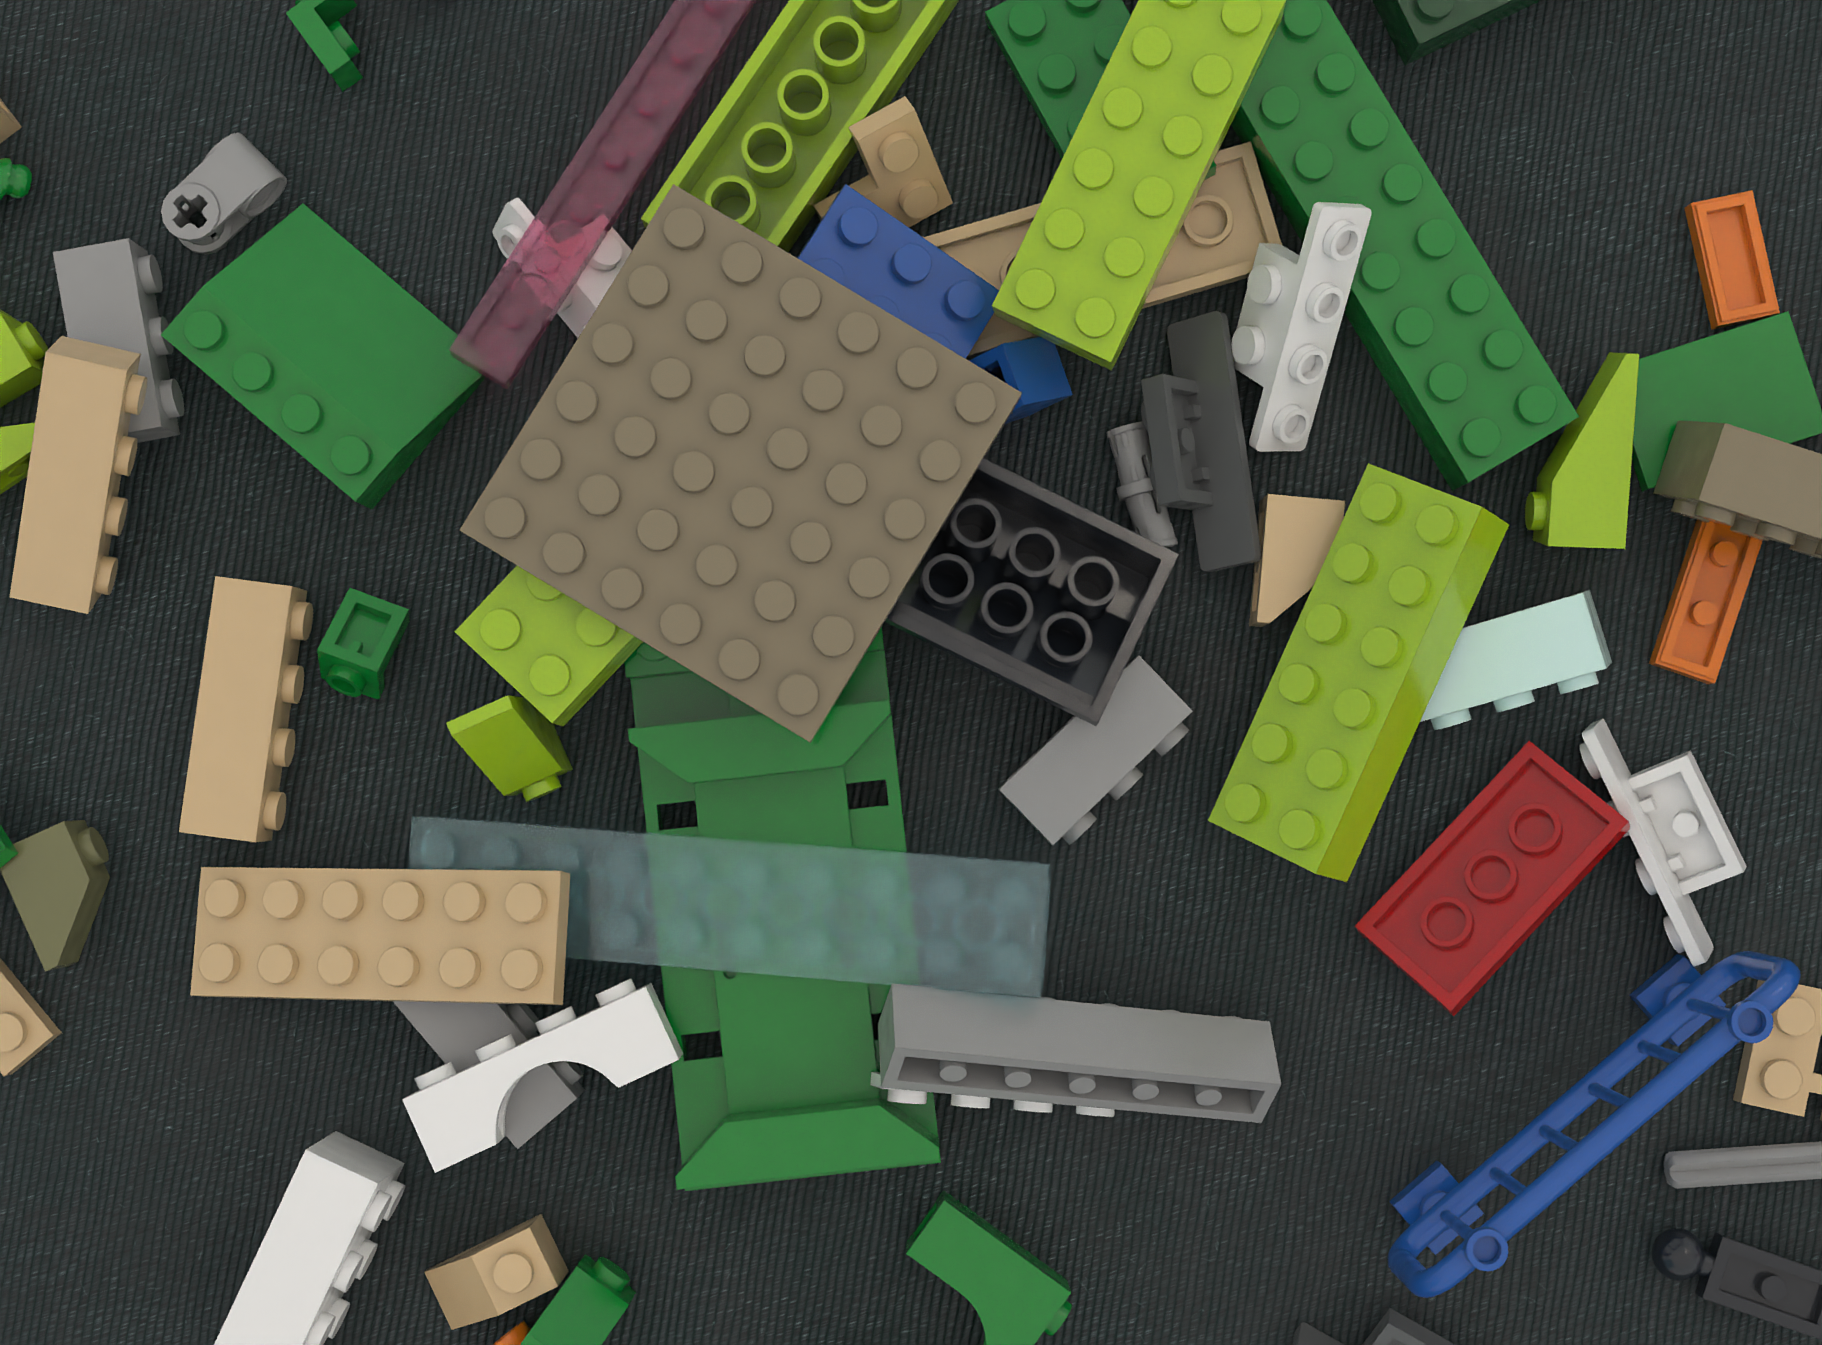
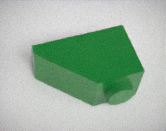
M585 1254L520 1345H602L636 1294V1291L627 1285L630 1277L612 1261L599 1257L595 1262Z

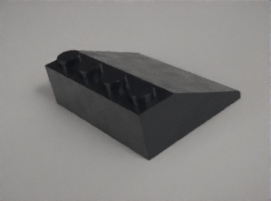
M983 459L885 622L1097 726L1179 554Z

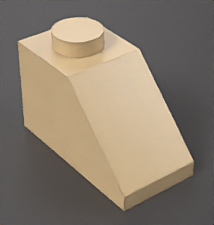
M1267 494L1260 500L1257 527L1262 556L1258 562H1254L1249 626L1263 627L1271 623L1313 587L1343 521L1345 501Z
M542 1214L427 1269L424 1273L451 1330L499 1316L558 1287L569 1271Z

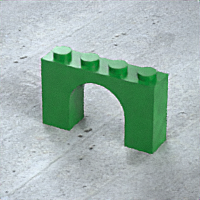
M944 1190L906 1242V1254L946 1282L972 1304L984 1328L983 1345H1034L1043 1332L1050 1337L1053 1336L1061 1327L1072 1308V1304L1067 1301L1071 1294L1067 1279Z

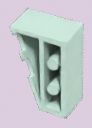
M1590 590L1462 628L1420 722L1431 719L1433 729L1438 730L1471 720L1468 708L1493 701L1496 712H1501L1535 702L1531 691L1533 689L1557 683L1560 694L1598 684L1596 671L1606 669L1612 663Z

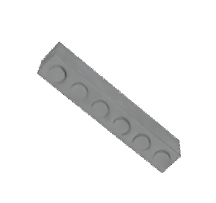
M892 983L878 1022L881 1088L1262 1123L1281 1086L1270 1021L1242 1019L1236 1016L1221 1017L1181 1013L1176 1010L1122 1007L1110 1003L1092 1004L1063 1001L1050 997L1033 998L993 994L988 991L934 988L922 984L904 985Z

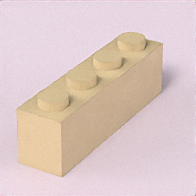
M61 336L45 352L10 598L89 614L101 594H111L118 569V558L108 556L112 535L120 536L128 506L126 498L118 497L121 475L129 476L131 474L137 452V438L128 436L131 414H140L147 390V377L137 375L141 354Z
M215 576L179 832L249 842L272 841L273 830L281 829L286 813V794L279 792L282 767H289L295 749V731L288 729L291 703L297 704L300 701L304 686V669L302 666L297 665L300 640L306 641L308 639L313 622V606L311 603L306 602V590L287 585Z

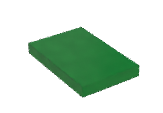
M1789 311L1639 359L1632 463L1642 492L1656 487L1678 420L1727 423L1789 444L1822 434V409Z

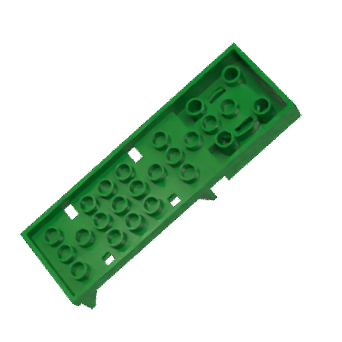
M882 627L811 743L643 642L624 662L626 678H629L631 681L635 728L628 729L629 742L638 748L666 1016L683 1052L679 1060L671 1063L682 1166L675 1176L677 1190L685 1189V1191L941 1163L934 1092H927L926 1104L898 1103L887 1101L888 1089H881L870 1085L871 1072H880L879 1039H874L871 1014L882 1013L892 983L904 985L922 984ZM886 780L889 805L849 809L846 784ZM695 801L698 826L663 830L660 804ZM720 1031L723 1056L687 1059L685 1035Z

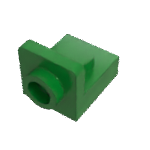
M296 0V6L286 12L287 16L344 92L363 78L351 60L360 53V50L338 21L353 10L357 4L354 0Z
M349 588L317 649L321 678L334 690L344 695L358 697L363 694L374 699H380L385 689L384 671L410 622L409 609Z

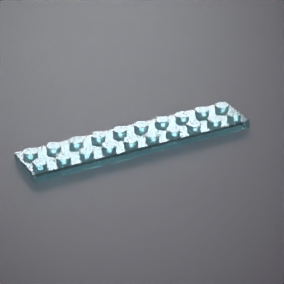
M423 815L412 816L408 869L540 870L570 873L566 958L884 985L895 983L944 990L1041 997L1043 995L1051 863Z

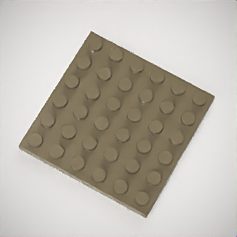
M673 184L460 528V531L811 743L1021 398L1022 392Z

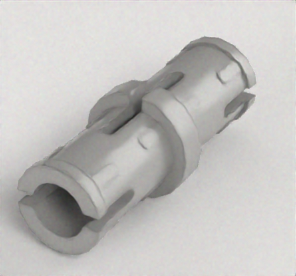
M1143 421L1107 431V438L1114 454L1121 486L1116 488L1119 501L1126 502L1134 533L1165 548L1177 545V538L1170 522L1167 507L1158 506L1157 494L1150 481L1152 456L1148 433Z

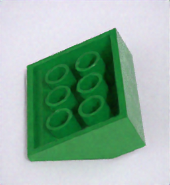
M304 203L202 286L161 334L162 337L350 498L371 510L495 368Z

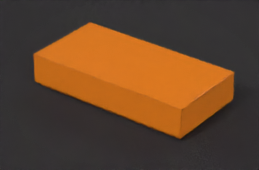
M1753 190L1693 202L1687 205L1684 209L1711 330L1765 319L1779 314V306Z

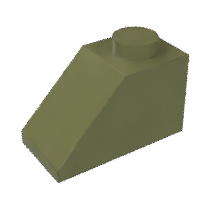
M85 820L63 821L13 844L18 854L0 868L45 972L67 967L79 961L110 880V875L104 864L109 860L105 842L95 828H88Z

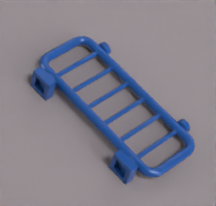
M1743 951L1724 958L1700 975L1685 956L1676 954L1629 995L1650 1019L1460 1183L1436 1160L1389 1201L1409 1225L1392 1244L1388 1252V1267L1391 1272L1415 1296L1432 1298L1453 1288L1476 1268L1482 1271H1493L1500 1268L1508 1256L1507 1241L1740 1041L1758 1043L1770 1035L1773 1029L1772 1014L1791 997L1798 987L1801 973L1796 964L1786 958L1753 951ZM1746 977L1765 981L1745 1000L1736 1003L1731 1009L1726 1008V1004L1719 997L1731 985ZM1712 1017L1720 1019L1716 1025L1682 1054L1661 1046L1667 1040L1670 1044L1679 1046ZM1648 1056L1669 1063L1666 1068L1631 1098L1611 1090L1616 1083ZM1598 1099L1618 1107L1617 1110L1579 1142L1561 1133L1566 1126ZM1549 1141L1567 1151L1527 1187L1510 1176ZM1499 1184L1516 1195L1481 1227L1475 1229L1469 1227L1484 1214L1476 1204ZM1458 1235L1464 1239L1446 1257L1428 1269L1416 1259L1426 1247L1436 1255Z

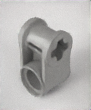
M239 132L233 133L217 143L206 155L202 163L176 188L168 193L163 200L161 209L163 223L169 232L179 238L181 243L192 252L203 255L216 253L224 248L254 217L268 209L279 198L286 187L287 178L243 134ZM184 201L185 204L180 207V202ZM197 210L207 219L200 228H197L189 220L190 216ZM215 232V237H211L210 235H212Z

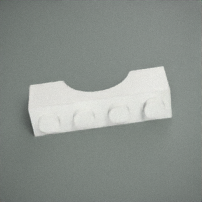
M630 978L596 994L595 996L600 1005L596 1009L576 1017L572 1006L567 1007L535 1022L540 1034L516 1045L512 1034H509L475 1050L480 1061L475 1065L456 1073L452 1062H449L414 1078L419 1090L402 1100L434 1172L436 1173L488 1149L505 1137V1114L510 1095L519 1080L529 1070L537 1066L558 1061L584 1064L602 1073L619 1088L679 1060L683 1055L682 1049L652 983L636 990Z

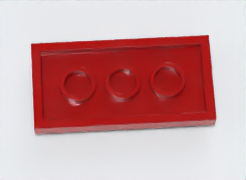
M1528 741L1355 925V928L1454 1017L1629 831V821L1532 742Z

